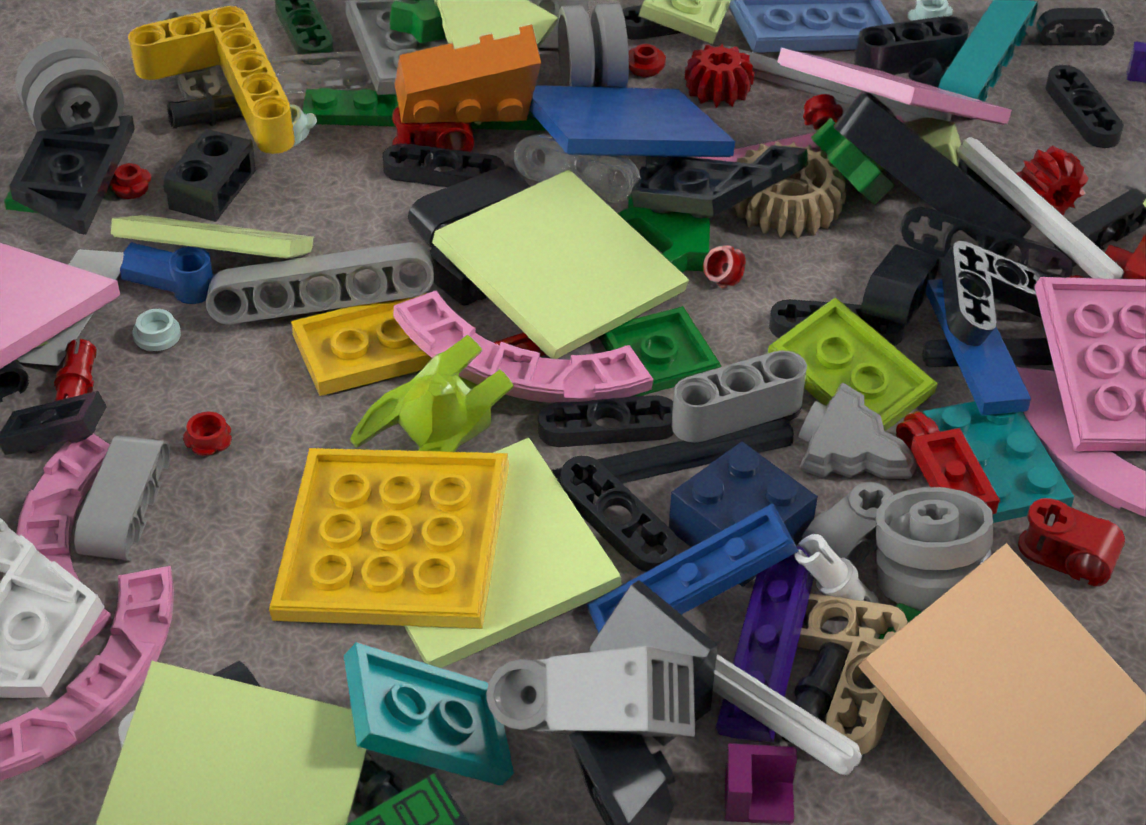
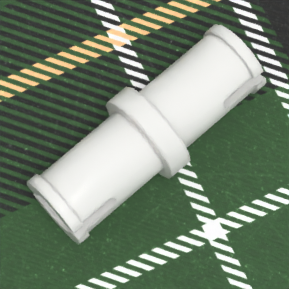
M812 534L800 541V547L810 557H807L801 549H798L799 552L795 553V558L816 579V586L823 595L859 601L866 599L868 602L878 603L877 596L858 578V570L851 561L846 558H840L821 535Z

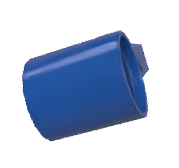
M131 242L124 251L123 261L120 266L122 280L174 292L176 299L185 304H198L206 301L209 283L213 277L209 253L203 248L191 246L182 247L174 252Z

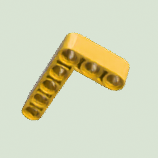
M236 6L215 8L142 25L129 33L128 40L135 73L139 78L157 80L220 65L257 147L262 152L268 154H279L288 151L294 146L295 137L289 101L243 9Z

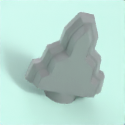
M841 383L827 406L817 401L814 402L798 438L809 442L806 455L800 465V470L821 478H825L832 472L852 478L866 471L882 479H911L918 465L911 450L903 440L884 431L881 416L864 405V395L844 383Z

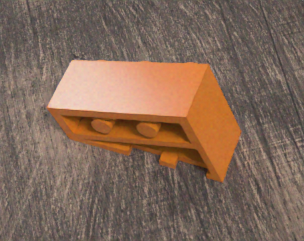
M532 24L519 27L520 34L494 40L493 34L479 37L480 43L454 49L453 43L399 55L395 90L401 122L469 123L482 121H526L541 66Z

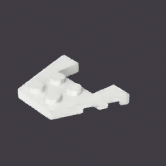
M0 518V571L6 573L0 582V698H49L104 609V605L98 595L58 563L47 559L36 550L29 540L22 535H17Z

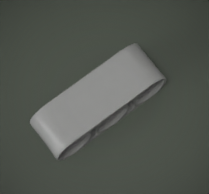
M775 351L680 380L674 389L672 430L674 434L687 442H703L797 412L801 408L807 369L805 360L799 354L792 351Z
M116 435L113 438L76 524L74 543L77 554L124 561L132 560V557H129L128 554L132 544L138 543L148 520L143 518L148 505H154L162 482L158 481L162 470L169 468L170 447L168 442Z

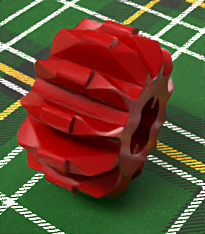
M707 44L704 50H693L692 57L688 59L687 66L685 67L684 76L689 96H698L700 104L713 100L716 108L721 101H725L732 107L736 99L745 101L754 82L753 64L750 63L749 54L739 53L738 47L726 48L723 44L719 47H712Z
M1053 145L1045 152L1038 149L1032 160H1023L1024 168L1016 173L1063 216L1068 208H1075L1074 202L1077 198L1085 195L1082 187L1089 180L1084 173L1085 167L1080 164L1081 161L1076 156Z

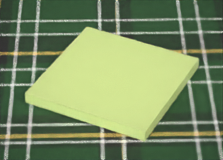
M566 170L436 230L432 241L450 261L551 359L560 358L684 292L689 282V279L571 170Z
M530 438L493 452L508 453L509 469L483 629L404 626L426 664L442 668L599 598L622 585L620 573Z
M152 661L96 825H347L367 749L357 747L352 709Z

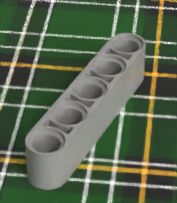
M407 242L225 269L217 272L209 283L206 309L215 321L222 324H236L417 297L425 294L433 284V260L430 251L424 245L416 242ZM408 263H418L424 267V270L418 275L408 276L401 271V268ZM364 269L372 270L378 275V278L369 283L361 282L355 277V274ZM323 276L328 278L333 284L326 289H317L312 287L309 281L314 277ZM270 283H277L282 285L286 292L279 296H272L267 294L263 287ZM223 290H231L240 299L233 303H227L222 301L217 294Z

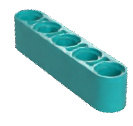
M993 0L945 72L938 88L985 102L989 96V87L994 88L1002 75V66H1008L1014 56V47L1021 45L1027 35V27L1033 26L1038 10V2L1033 0Z

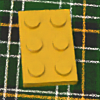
M416 297L350 306L291 321L293 337L319 396L413 373L425 367L432 357L425 353L405 333L393 317L394 305Z

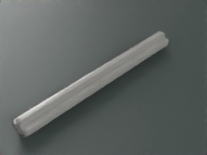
M739 49V53L749 54L750 63L753 64L754 78L814 95L830 94L834 96L836 101L850 105L862 91L781 66L777 62L778 59ZM871 93L894 112L893 116H901L906 121L925 117L946 121L951 119V114L905 104Z

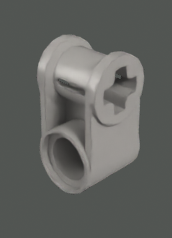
M866 482L855 486L850 493L833 507L819 514L810 523L802 540L809 535L819 534L840 558H846L852 564L861 565L865 558L878 548L876 545V510L884 500L892 497L893 493L888 487L875 482Z

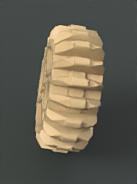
M778 141L775 143L776 146L802 148L796 146L794 142L791 145H782ZM760 144L757 151L747 150L745 157L738 158L737 162L751 164L769 146ZM811 145L804 147L808 151L809 165L806 168L732 207L736 210L737 218L747 219L748 227L760 223L763 234L773 228L777 229L780 238L786 230L793 231V234L799 238L803 229H806L815 236L819 226L829 229L830 223L833 220H838V216L842 211V204L845 203L847 191L845 189L844 175L827 159L825 151L813 152Z

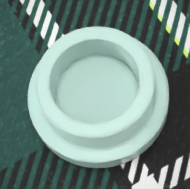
M151 309L143 312L136 319V324L133 328L134 342L138 347L147 351L168 349L175 345L181 336L178 321L173 318L170 312L163 309Z

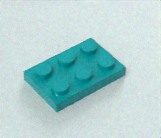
M975 401L923 411L925 416L931 418L937 424L940 432L957 428L961 429L1000 499L997 513L992 514L993 523L1027 516L1032 503L1041 498L1059 500L1072 507L1073 493L1023 412L981 416Z
M357 642L346 652L344 662L357 747L495 785H503L514 774L504 724L499 722L489 709L487 700L488 682Z

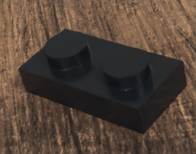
M95 391L13 411L0 432V448L5 455L22 451L34 453L51 444L68 440L71 443L83 441L95 432L96 426L107 406L100 393Z

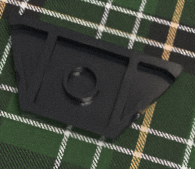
M119 116L120 125L94 130L92 122L75 124L69 128L37 131L9 185L12 200L79 234L86 235L135 130L133 116Z

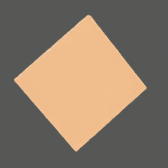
M1007 543L858 665L997 825H1034L1146 720V694Z

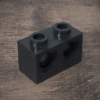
M206 128L197 140L188 146L182 158L173 168L167 171L164 177L163 189L167 193L169 210L216 222L256 171L252 140Z

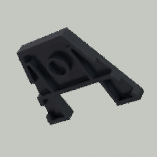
M771 145L751 164L692 157L646 156V166L640 168L632 189L634 207L651 209L654 213L659 214L681 212L689 213L695 218H709L806 168L809 165L808 151L806 148Z

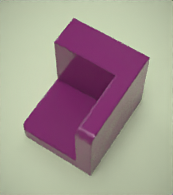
M728 743L725 767V821L790 825L794 822L793 783L797 765V749L795 747Z

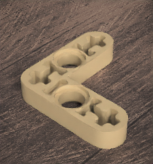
M810 593L797 647L819 651L824 643L833 642L849 650L827 714L826 724L858 744L861 755L868 753L876 747L881 739L892 704L877 687L862 689L856 686L858 677L863 673L858 665L908 624L904 612L892 605ZM843 616L849 619L846 628L839 633L826 634L822 632V626L832 617ZM863 621L865 622L867 628L862 627ZM888 627L895 628L896 632H887L884 639H878L876 634H885ZM855 703L861 706L859 712ZM859 713L864 727H855L851 734H846L843 727H853Z

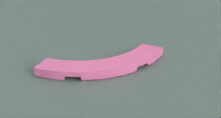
M437 291L394 305L393 317L405 333L430 357L446 351L466 335H469L479 344L482 352L459 373V376L478 385L500 369L514 385L513 389L505 395L547 403L583 402L625 398L652 389L654 379L630 345L596 354L571 355L570 360L542 358L538 352L521 349L503 342L497 345L475 333L476 328L457 315Z
M1016 367L1031 397L1029 410L1023 413L1057 469L1085 491L1119 510L1123 507L1146 517V471L1123 460L1111 451H1074L1055 371Z
M95 434L77 443H71L68 440L50 458L43 468L44 475L38 481L34 490L29 491L25 498L16 531L17 535L24 536L47 559L58 563L78 580L79 578L76 572H74L70 554L72 526L77 511L85 495L92 487L110 444ZM102 610L80 648L112 623L111 615L107 610Z
M171 566L119 575L117 609L110 628L111 636L102 653L95 655L87 667L66 687L67 693L41 711L36 707L13 720L0 724V781L32 770L59 757L86 740L109 722L145 682L151 662H157L167 639L172 619L174 589Z

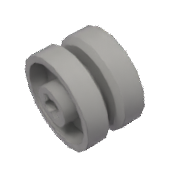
M618 2L597 4L592 12L591 22L587 11L582 5L561 6L558 13L557 34L559 64L563 85L593 87L595 79L598 87L627 88L629 73L628 41L621 5Z
M64 37L43 42L30 51L18 66L15 78L17 96L24 109L28 112L29 118L37 131L69 128L75 124L92 122L94 130L116 126L119 122V116H122L125 105L122 88L95 47L81 39Z
M945 487L916 488L899 492L884 500L876 510V545L878 546L877 586L889 599L915 609L925 610L991 556L990 548L993 545L992 510L980 498L965 491Z

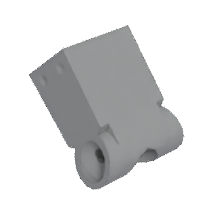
M644 646L550 656L549 659H518L507 662L497 669L488 684L487 700L489 709L499 722L509 728L567 735L576 731L639 734L642 736L695 737L693 656Z

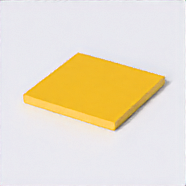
M309 448L269 607L272 621L483 629L509 469L508 453Z

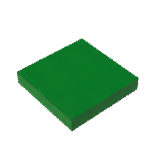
M684 306L631 319L598 337L606 351L630 345L654 379L651 390L633 395V397L675 387L680 380L686 377L722 367Z

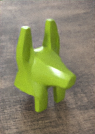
M466 335L446 351L433 356L410 382L385 393L378 399L355 427L350 441L358 448L384 430L399 424L420 447L417 451L456 452L461 445L472 440L491 426V407L513 389L514 385L500 369L478 385L459 376V373L482 352L479 344L469 335Z

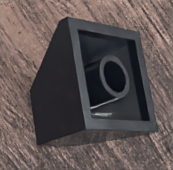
M576 731L569 735L587 791L605 825L668 824L674 808L668 785L675 782V777L661 750L652 754L642 735Z

